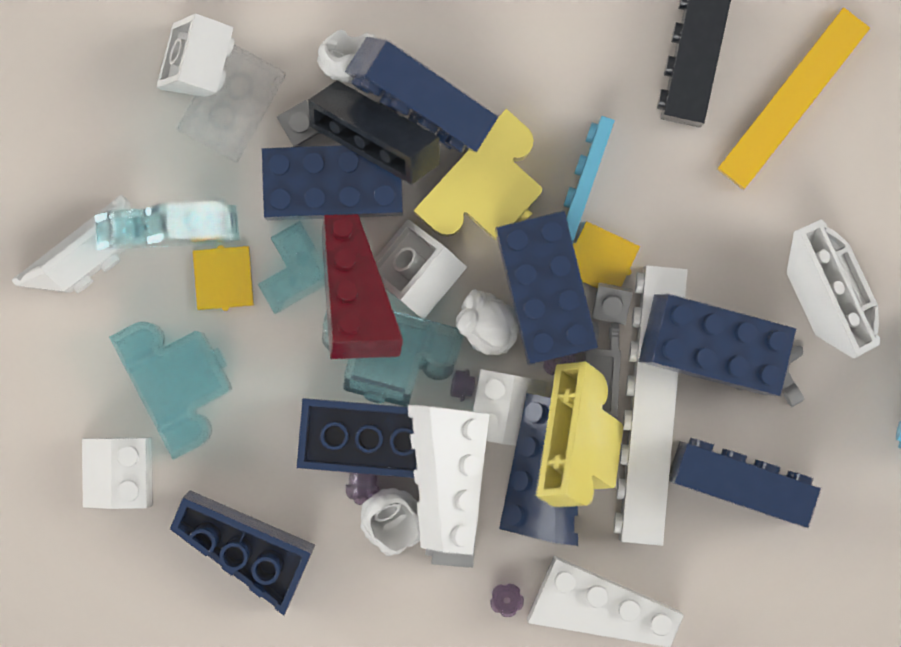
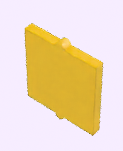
M586 221L577 242L573 243L582 282L596 289L598 288V283L622 287L626 276L632 273L630 268L640 249V246Z
M218 245L217 249L192 250L197 310L222 308L223 311H228L231 307L254 306L249 246L225 248L223 245Z

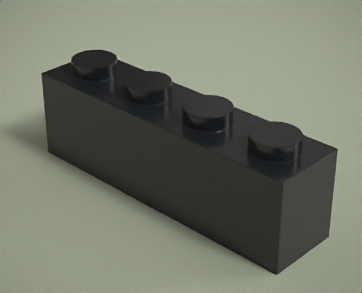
M731 0L679 1L678 9L684 10L682 22H675L671 42L677 43L674 56L668 55L664 76H669L667 90H660L657 102V109L662 110L660 119L699 128L705 123Z
M338 80L308 100L310 126L313 129L411 185L440 165L439 136Z

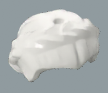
M345 30L336 31L319 46V56L317 58L319 67L326 76H330L333 80L351 83L353 77L345 73V70L365 38H376V36L364 33L359 37H351L347 35Z
M473 289L465 298L461 306L462 311L456 318V327L459 333L467 337L472 349L485 355L507 353L517 339L519 328L515 313L510 305L496 298L492 293H484L483 291Z
M396 488L382 489L370 496L363 503L360 528L364 532L365 537L372 544L378 546L381 552L387 556L400 554L407 546L411 547L420 541L417 500L410 493Z

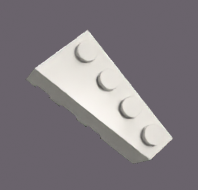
M408 405V415L413 419L414 434H410L411 447L416 451L417 461L414 479L415 484L419 485L420 501L417 502L421 548L444 553L473 555L489 414Z
M554 556L527 616V621L530 624L671 647L684 615L677 609Z

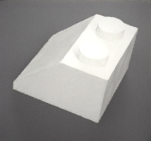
M193 14L173 23L156 88L203 97L216 94L222 88L225 81L226 72L223 70L225 59L230 56L234 46V38L231 37L234 27L198 14Z
M407 219L375 258L385 289L423 320L467 268L444 245L409 219Z
M480 369L473 412L489 414L486 441L516 446L526 395L530 393L545 397L547 381Z
M152 437L82 439L83 507L135 509L153 506Z

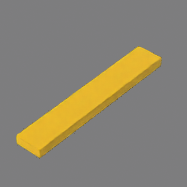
M843 7L722 161L717 170L744 190L870 30V27Z

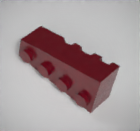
M359 214L324 215L322 248L330 359L400 357L403 337Z

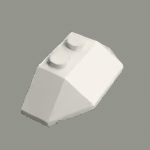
M122 195L117 197L36 262L14 277L12 282L16 286L67 293H71L73 290L76 293L83 291L93 282L91 276L100 269L103 272L110 270L120 261L118 255L124 252L130 202Z
M822 219L795 231L787 275L815 335L852 358H856L879 346L880 337L877 335L879 328L878 304L850 244L834 230L828 228Z

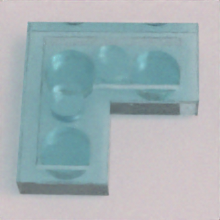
M301 221L270 237L287 268L258 284L274 314L283 311L325 287L323 259Z

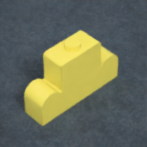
M505 109L496 120L478 151L468 150L413 210L414 214L435 233L444 237L457 234L463 226L464 215H467L495 241H497L496 227L527 220L533 214L528 209L541 195L542 187L514 161L517 162L525 159L531 152L534 141L531 131L508 109Z
M586 361L556 364L536 495L553 507L586 506L593 499L594 489L615 488L623 424L602 409V405L605 404L608 397L607 381L601 372Z

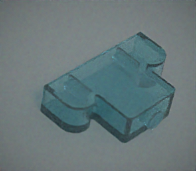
M225 201L164 203L145 209H119L95 215L98 250L227 244L240 240L237 205H225Z
M326 311L323 322L322 342L329 350ZM393 311L403 337L400 357L348 359L343 389L351 393L363 395L365 399L373 403H384L385 401L406 407L410 403L420 369L423 370L427 377L433 380L447 379L452 375L463 335L459 333L457 327Z
M143 321L110 336L109 338L172 459H178L208 442L212 435L211 422L206 416L198 414L197 410L230 393L233 388L223 369L228 365L220 349L216 348L213 350L206 335L201 331H194L163 347L165 336L162 329L154 323Z

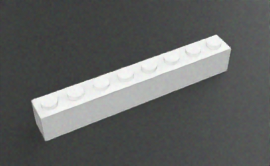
M644 266L643 272L636 275L635 293L641 295L640 306L633 308L632 327L637 328V339L630 342L629 362H634L633 376H627L626 396H631L630 410H624L623 430H628L627 444H621L620 464L625 465L624 478H618L617 499H622L621 513L615 512L613 532L619 533V540L621 542L663 546L678 372L638 361L654 295L671 294L685 298L688 269Z

